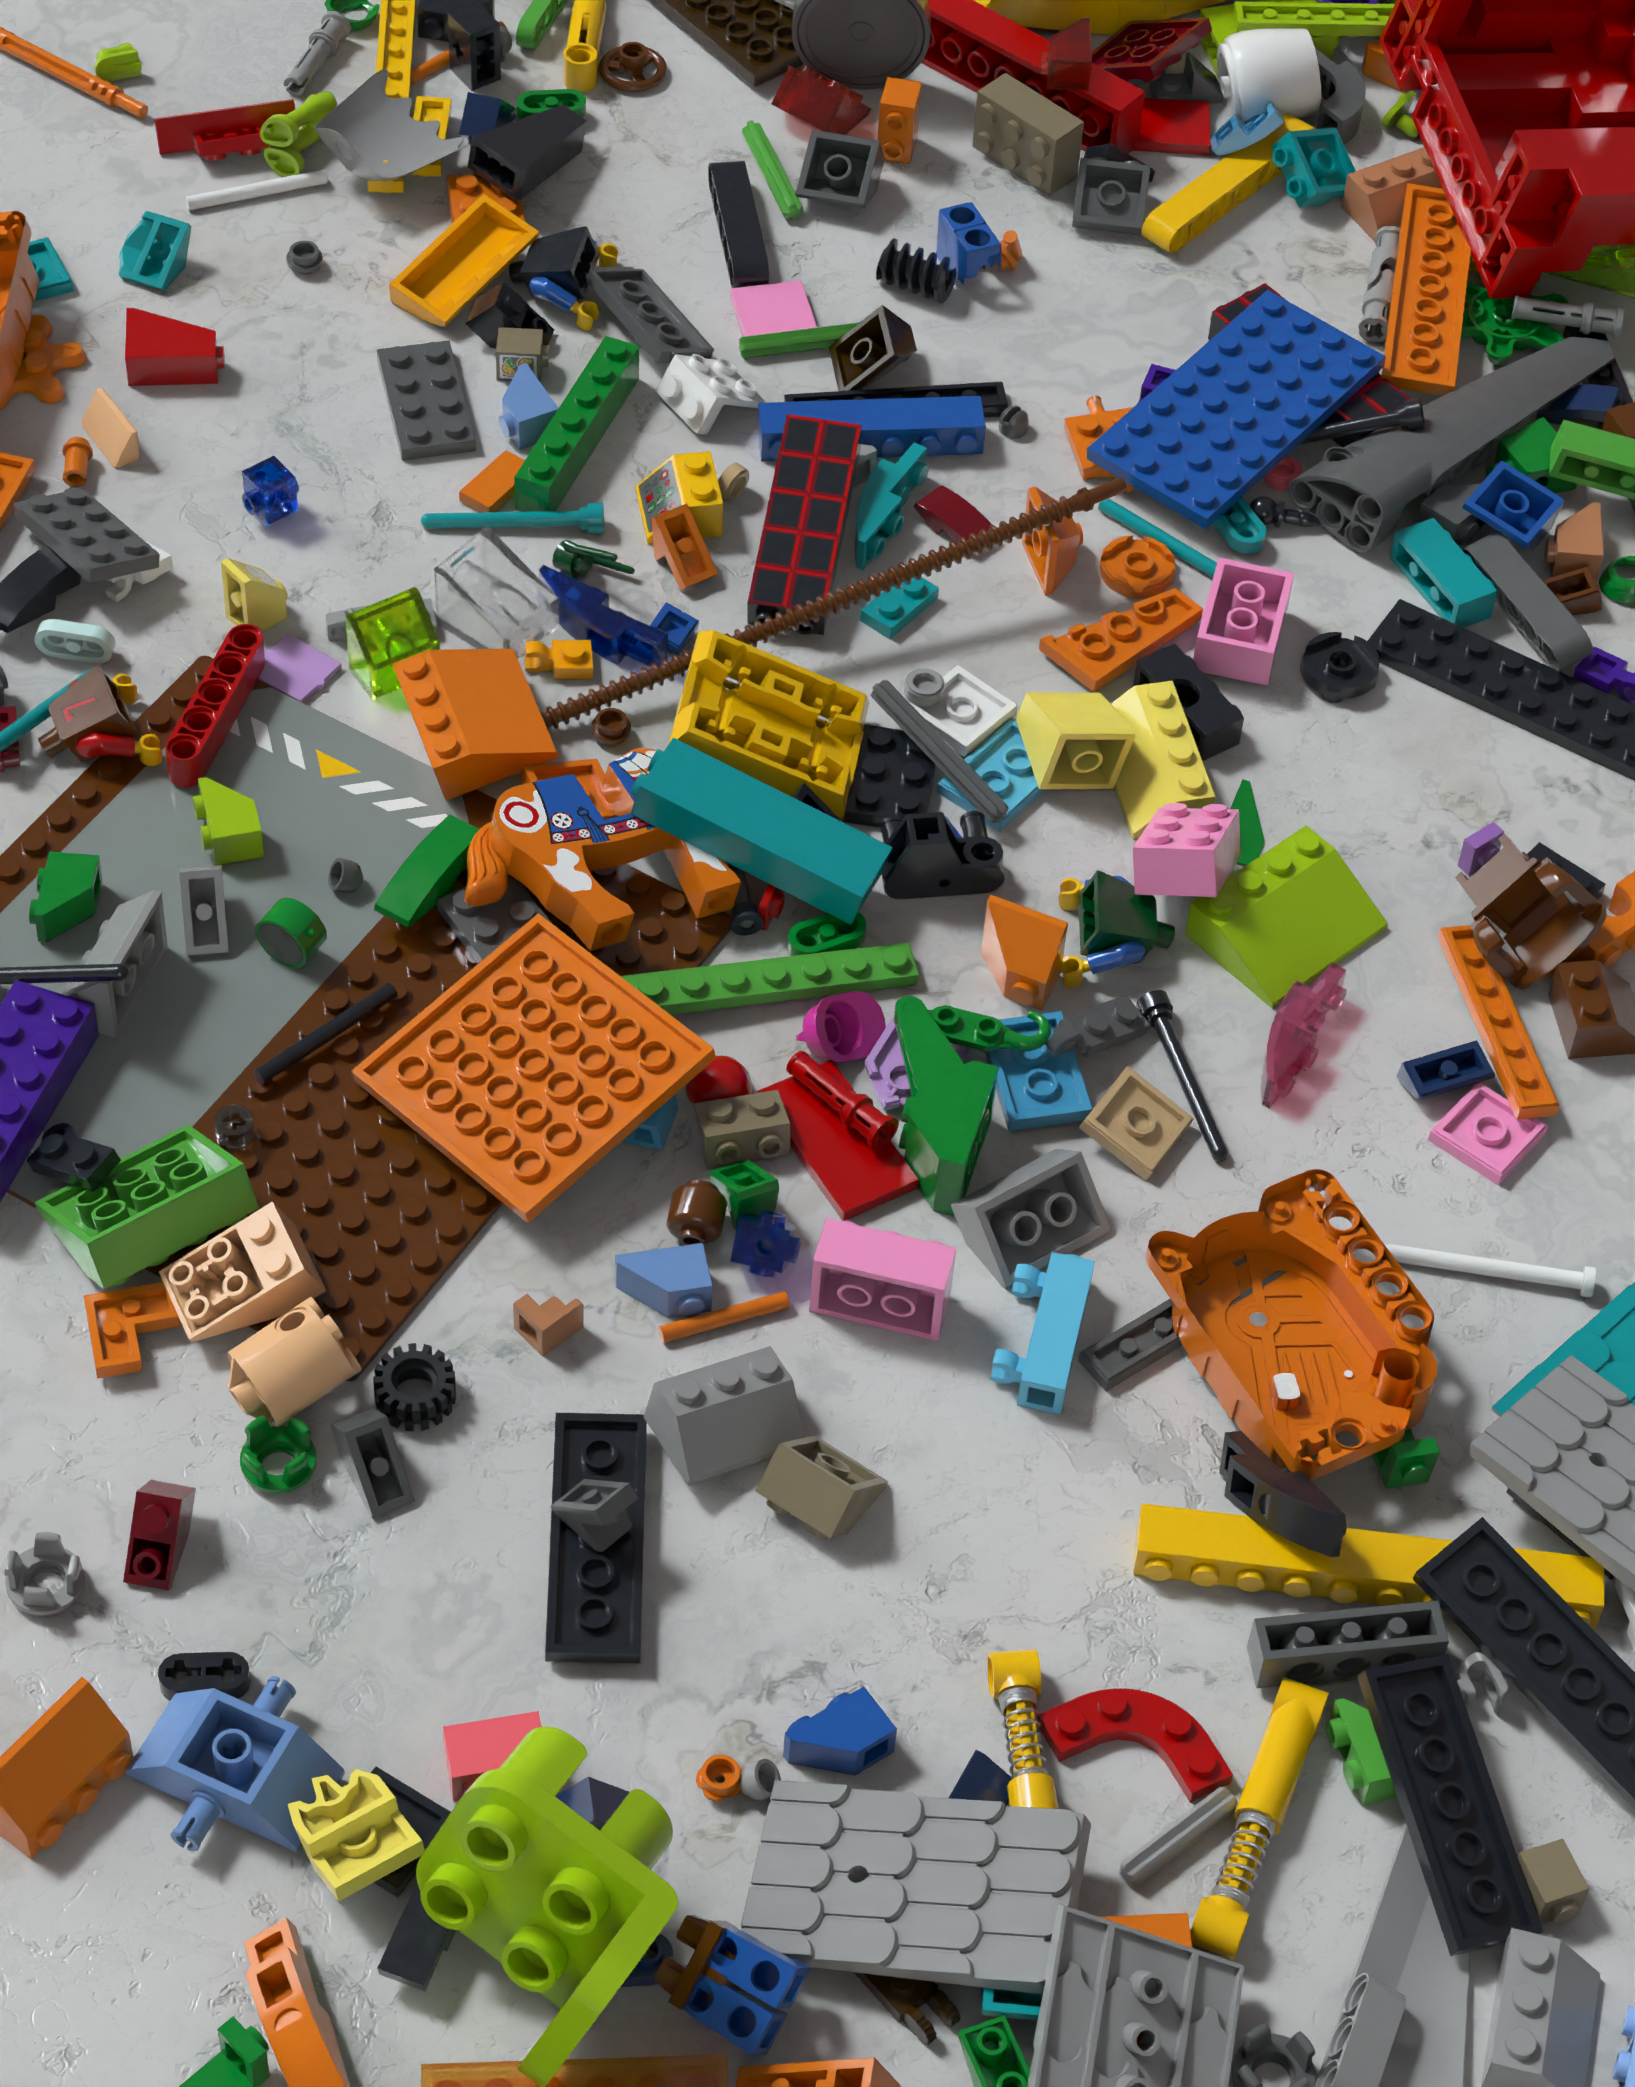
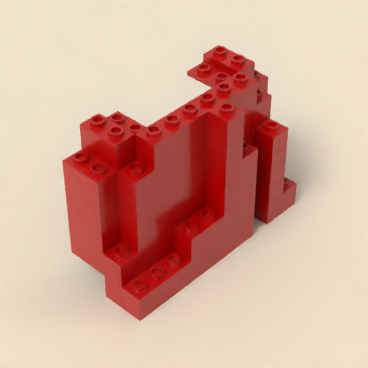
M1396 0L1380 36L1379 43L1400 91L1423 90L1411 117L1463 237L1471 249V255L1490 299L1515 298V295L1529 297L1542 272L1581 271L1586 259L1592 252L1593 246L1635 244V0Z

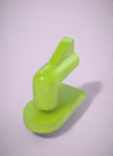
M129 42L117 47L102 49L97 53L94 71L104 81L112 82L141 76L142 67L138 51L133 49L132 44H129Z
M1410 91L1404 94L1402 92L1396 104L1384 116L1381 124L1385 128H1389L1397 122L1396 127L1412 138L1418 137L1419 133L1413 119L1406 115L1415 99L1416 93Z

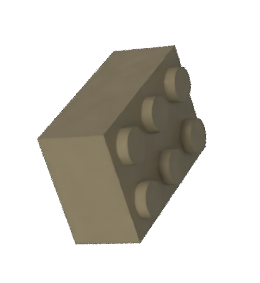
M1004 73L977 91L972 147L1051 196L1078 177L1084 121L1012 76Z

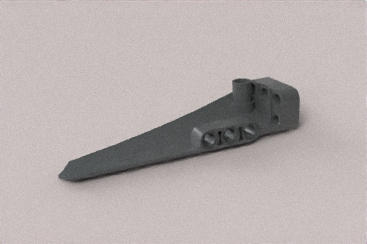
M1569 337L1423 405L1425 428L1409 430V428L1402 429L1401 425L1378 429L1345 447L1328 448L1321 462L1291 480L1288 486L1289 497L1299 509L1316 516L1320 520V525L1358 553H1366L1389 538L1394 532L1401 513L1408 502L1423 492L1430 496L1443 484H1453L1480 466L1491 454L1499 437L1612 363L1615 355L1609 341Z

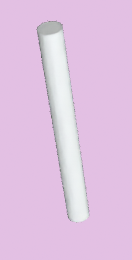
M323 169L186 196V205L188 210L191 211L327 184V176Z

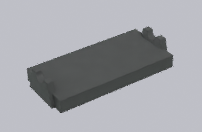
M600 267L598 270L590 271L586 281L587 284L657 364L667 363L668 368L675 354L684 356L698 354L704 358L711 359L714 348L644 269Z

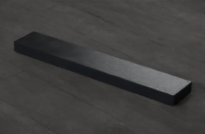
M1001 381L784 395V402L981 396L984 418L1000 417L1002 412L1008 407L1003 382Z

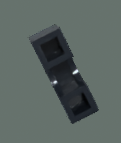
M1175 643L1136 661L1133 686L1173 681L1181 705L1186 708L1183 710L1202 761L1239 745L1244 722L1240 709L1227 700L1219 691L1215 682L1209 680L1198 669L1194 660L1190 656L1185 655Z

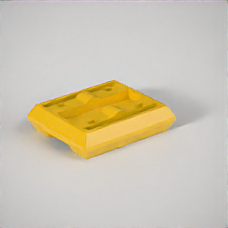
M715 630L699 631L669 743L672 738H675L793 797L798 787L805 783L842 821L863 738L869 701L867 695L720 632ZM726 677L737 680L738 682L733 683L731 681L726 680ZM819 715L827 718L828 721L826 722L824 720L819 719Z

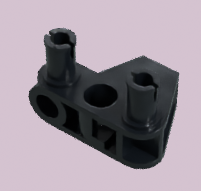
M969 811L960 817L963 838L956 836L943 812L906 814L904 818L898 816L885 818L880 823L883 843L893 847L881 875L885 893L894 899H917L985 894L997 890L1003 885L1005 880L1002 867L1003 848L996 840L988 837L985 815L979 811Z

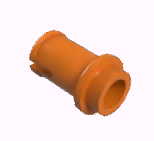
M72 437L64 444L62 449L63 456L65 457L62 479L69 486L80 487L87 482L88 461L93 456V448L86 439Z

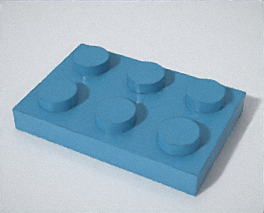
M1062 1011L1041 1014L1048 1020L1051 1026V1036L1054 1033V1028L1058 1027L1057 1025L1060 1020L1064 1019ZM1027 1016L999 1019L1003 1025L1019 1034L1030 1036L1037 1034L1039 1031L1038 1024ZM1046 1045L1033 1051L999 1049L985 1052L988 1064L999 1067L996 1092L1008 1131L1084 1121L1093 1110L1074 1050L1056 1057Z

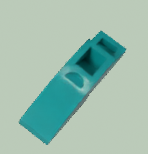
M914 442L896 464L882 458L872 471L864 486L857 510L854 553L857 568L863 570L873 558L877 559L892 535L897 536L901 531L905 519L904 515H902V507L907 502L910 492L916 485H922L928 474L929 466L926 465V447Z

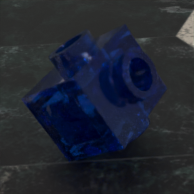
M275 456L242 471L244 488L242 502L249 514H255L268 526L298 511L297 493L299 492V485L296 477Z
M761 1211L760 1216L745 1213L738 1221L730 1261L750 1266L749 1272L759 1276L774 1277L775 1272L782 1273L788 1267L789 1262L795 1264L798 1258L801 1238L795 1237L797 1224L786 1222V1215L773 1211ZM764 1240L769 1241L772 1248L766 1246Z

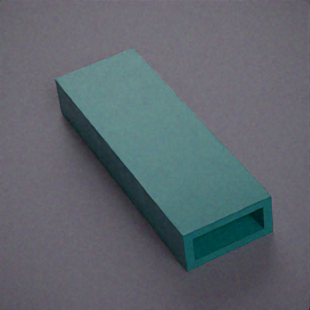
M672 738L664 751L656 750L647 769L649 771L648 775L641 773L638 776L630 794L636 798L631 811L632 815L850 925L881 877L893 848L675 738Z

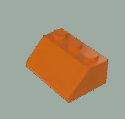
M83 1677L72 1685L0 1756V1836L30 1859L42 1848L47 1849L51 1847L61 1836L64 1826L77 1813L82 1814L86 1812L95 1802L98 1792L111 1779L116 1780L126 1772L133 1758L129 1732L93 1686Z

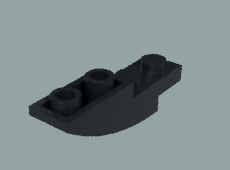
M1242 1431L1225 1432L1219 1473L1226 1479L1224 1496L1251 1519L1285 1539L1329 1557H1339L1342 1537L1347 1529L1346 1514L1301 1471L1284 1473Z

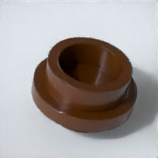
M606 708L598 712L592 721L591 732L598 742L616 745L629 738L631 723L623 711L617 708Z

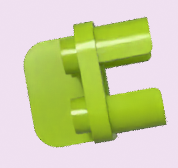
M546 1726L537 1727L528 1732L498 1769L486 1771L475 1780L460 1798L426 1848L416 1868V1878L421 1892L422 1905L427 1914L436 1923L445 1928L462 1932L502 1963L504 1971L515 1984L525 1990L541 1993L560 2008L555 2018L517 2068L540 2087H546L678 1908V1896L673 1887L651 1870L669 1847L673 1838L672 1822L665 1809L645 1791L633 1789L602 1829L598 1830L556 1797L587 1757L586 1747L567 1732Z

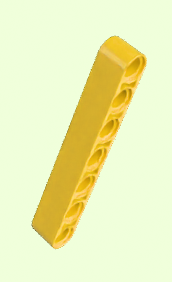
M1290 113L1283 114L1284 123L1269 135L1248 147L1230 153L1153 210L1143 223L1141 235L1170 254L1178 252L1283 173L1282 169L1277 167L1272 159L1273 149L1271 146L1289 131L1316 128Z

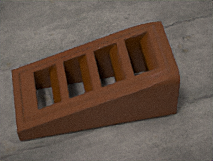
M1589 566L1542 580L1571 615L1592 613L1603 609L1601 592Z

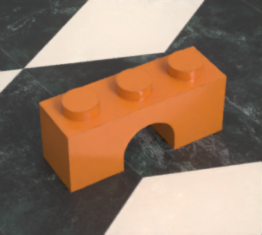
M1635 871L1616 883L1608 909L1615 916L1607 915L1598 933L1571 962L1598 960L1606 967L1611 968L1622 954L1629 949L1635 950Z

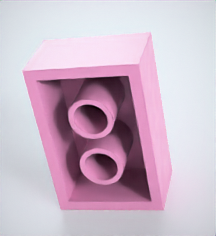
M1218 558L1198 631L1193 657L1196 666L1201 672L1268 686L1289 605L1294 573Z
M1170 803L1159 808L1133 846L1135 894L1217 897L1241 856L1239 809H1227V806L1222 804H1209L1202 809L1187 808L1182 803Z
M826 1218L813 1259L809 1311L939 1341L951 1298L956 1248L944 1245L938 1241L920 1240L903 1236L894 1231H881L859 1226L851 1221H837Z

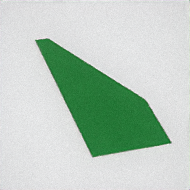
M1242 779L1230 809H1239L1241 856L1237 863L1246 866L1259 857L1265 841L1251 783Z

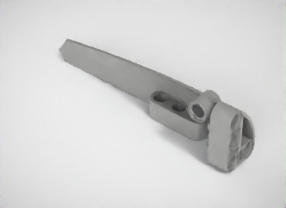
M1406 1822L1315 2087H1464L1471 1952L1450 1956Z

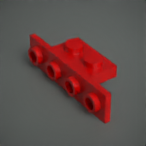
M294 99L154 118L159 154L195 150L199 157H205L207 161L226 158V153L240 152L242 156L261 153V148L269 147V144L263 142L260 137L263 123L275 114L286 115L295 110Z

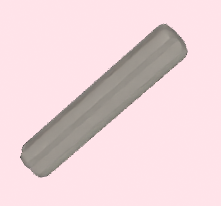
M1226 1787L1216 1789L1122 1861L1119 1869L1121 1877L1131 1887L1141 1885L1233 1814L1238 1804L1236 1797Z

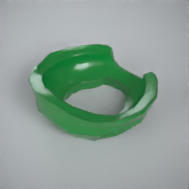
M326 0L324 3L327 12L336 11L342 14L345 11L360 8L368 13L365 19L362 20L348 19L351 31L365 29L371 25L376 19L380 8L379 4L374 6L368 0Z
M1635 556L1621 557L1612 561L1605 568L1598 584L1601 591L1609 599L1625 604H1635V580L1621 578L1614 569L1615 566H1635Z

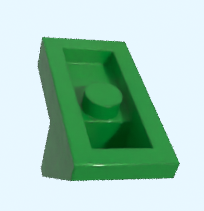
M749 1159L708 1172L710 1183L717 1186L719 1192L727 1200L732 1225L735 1230L771 1219L775 1215L780 1188L778 1179Z

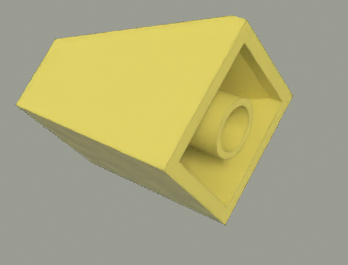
M1026 692L1016 718L1039 789H1114L1136 735L1134 728L1101 693Z

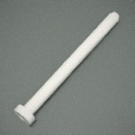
M1395 1244L1385 1245L1398 1263L1580 1289V1296L1592 1297L1594 1291L1596 1267L1584 1266L1583 1272Z

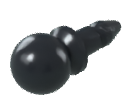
M1267 496L1257 497L1249 505L1265 526L1273 523L1275 527L1279 528L1281 521L1291 525L1299 524L1302 527L1318 526L1320 524V520L1316 516L1304 511L1284 509L1285 502L1280 501L1276 504L1273 499Z

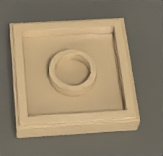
M1127 1066L1079 1128L1146 1181L1195 1118Z

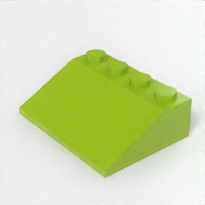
M1305 825L1228 877L1217 897L1200 896L1191 902L1185 935L1273 1009L1386 930L1388 923L1337 850L1310 827Z

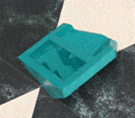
M145 211L141 216L142 220L130 231L119 253L120 269L118 273L122 279L165 291L186 267L192 226L183 221Z

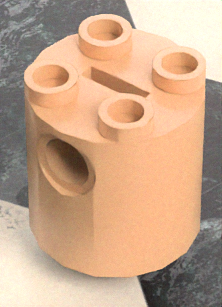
M309 1297L227 1352L231 1362L227 1388L246 1415L255 1418L264 1415L268 1422L279 1427L360 1372L362 1368L348 1348L343 1349L339 1340L343 1338V1335L336 1323L329 1315L324 1316L315 1300Z

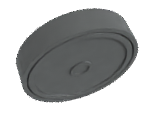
M795 0L792 21V39L795 50L801 61L811 72L831 84L848 89L870 90L885 87L887 77L904 79L920 65L927 53L931 32V10L928 0Z

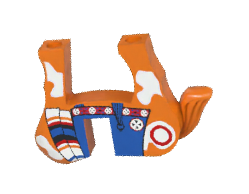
M638 748L631 750L608 764L601 792L618 816L615 818L603 819L574 774L514 786L503 792L496 802L491 822L477 831L468 848V882L464 900L468 905L474 907L499 901L508 888L507 874L525 885L540 900L546 910L571 927L586 947L593 951L626 941L634 912L629 904L606 891L589 871L620 866L642 859L658 851H664L697 919L732 909L741 881L735 872L721 859L631 814L636 799L630 795L632 788L641 773L648 775L649 763L656 752L655 749Z

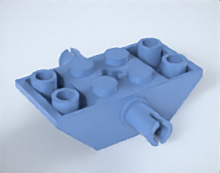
M269 1677L266 1686L254 1705L215 1688L175 1693L127 1767L126 1775L190 1804L177 1827L171 1832V1838L182 1848H184L189 1840L188 1850L198 1851L201 1842L216 1818H222L296 1853L300 1849L302 1843L294 1828L287 1804L296 1801H302L306 1804L314 1803L316 1794L311 1778L329 1775L339 1784L345 1775V1770L303 1729L280 1718L290 1700L296 1695L295 1688L285 1679L278 1688L277 1684L280 1681V1677Z

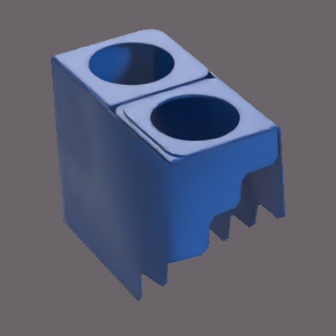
M972 202L939 210L937 258L940 263L945 256L950 258V269L956 268L957 271L955 286H957V279L964 284L965 278L975 277L978 268L982 266L983 269H986L987 263L992 268L995 262L1001 268V243Z

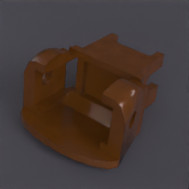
M1503 834L1498 838L1504 846L1503 849L1469 879L1462 872L1455 878L1477 906L1471 912L1475 921L1469 927L1473 931L1474 941L1482 956L1491 967L1515 988L1524 990L1552 977L1557 963L1571 962L1601 929L1607 913L1605 906L1548 857L1541 862L1534 857L1530 858L1524 851L1521 853L1513 841ZM1486 917L1502 930L1499 934Z

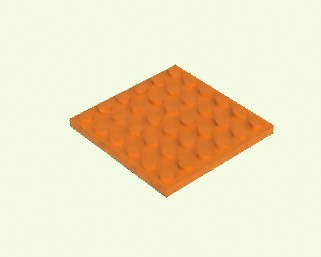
M538 913L356 1066L351 1073L356 1083L525 1222L529 1223L714 1061L716 1055L711 1045Z

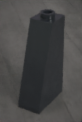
M562 104L472 136L467 167L515 201L521 200L582 152L587 120Z

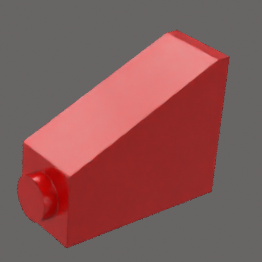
M126 308L125 363L128 386L218 384V369L225 368L224 346H217L216 331L140 309Z

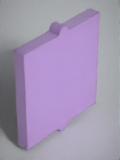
M287 633L270 650H264L265 667L258 681L305 703L318 690H324L325 683L340 671L342 667L340 662Z

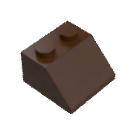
M1598 960L1557 963L1548 996L1568 1059L1635 1054V999L1630 983Z

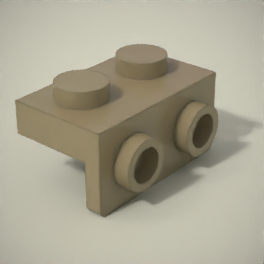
M778 1090L694 1103V1114L704 1143V1161L707 1168L728 1166L746 1159L752 1162L790 1154V1122Z

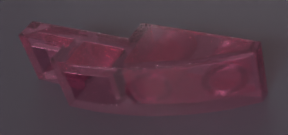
M1332 962L1311 988L1296 980L1284 997L1270 1029L1262 1067L1261 1098L1262 1105L1268 1109L1271 1108L1280 1096L1286 1098L1296 1083L1297 1074L1302 1069L1308 1071L1316 1060L1319 1050L1315 1048L1317 1034L1325 1021V1015L1330 1009L1336 1011L1339 1008L1347 992V989L1343 988L1346 969Z

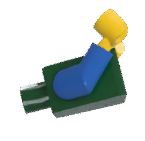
M1097 870L1091 879L1085 880L1083 885H1080L1077 879L1071 877L1065 878L1061 882V893L1058 895L1059 906L1063 910H1074L1079 907L1080 954L1087 956V960L1084 961L1074 955L1066 956L1063 959L1061 973L1065 974L1063 976L1065 987L1077 988L1082 985L1084 973L1091 971L1094 975L1116 967L1137 964L1145 958L1154 946L1168 949L1171 946L1175 936V927L1157 921L1155 897L1153 895H1136L1134 886L1122 876H1111Z

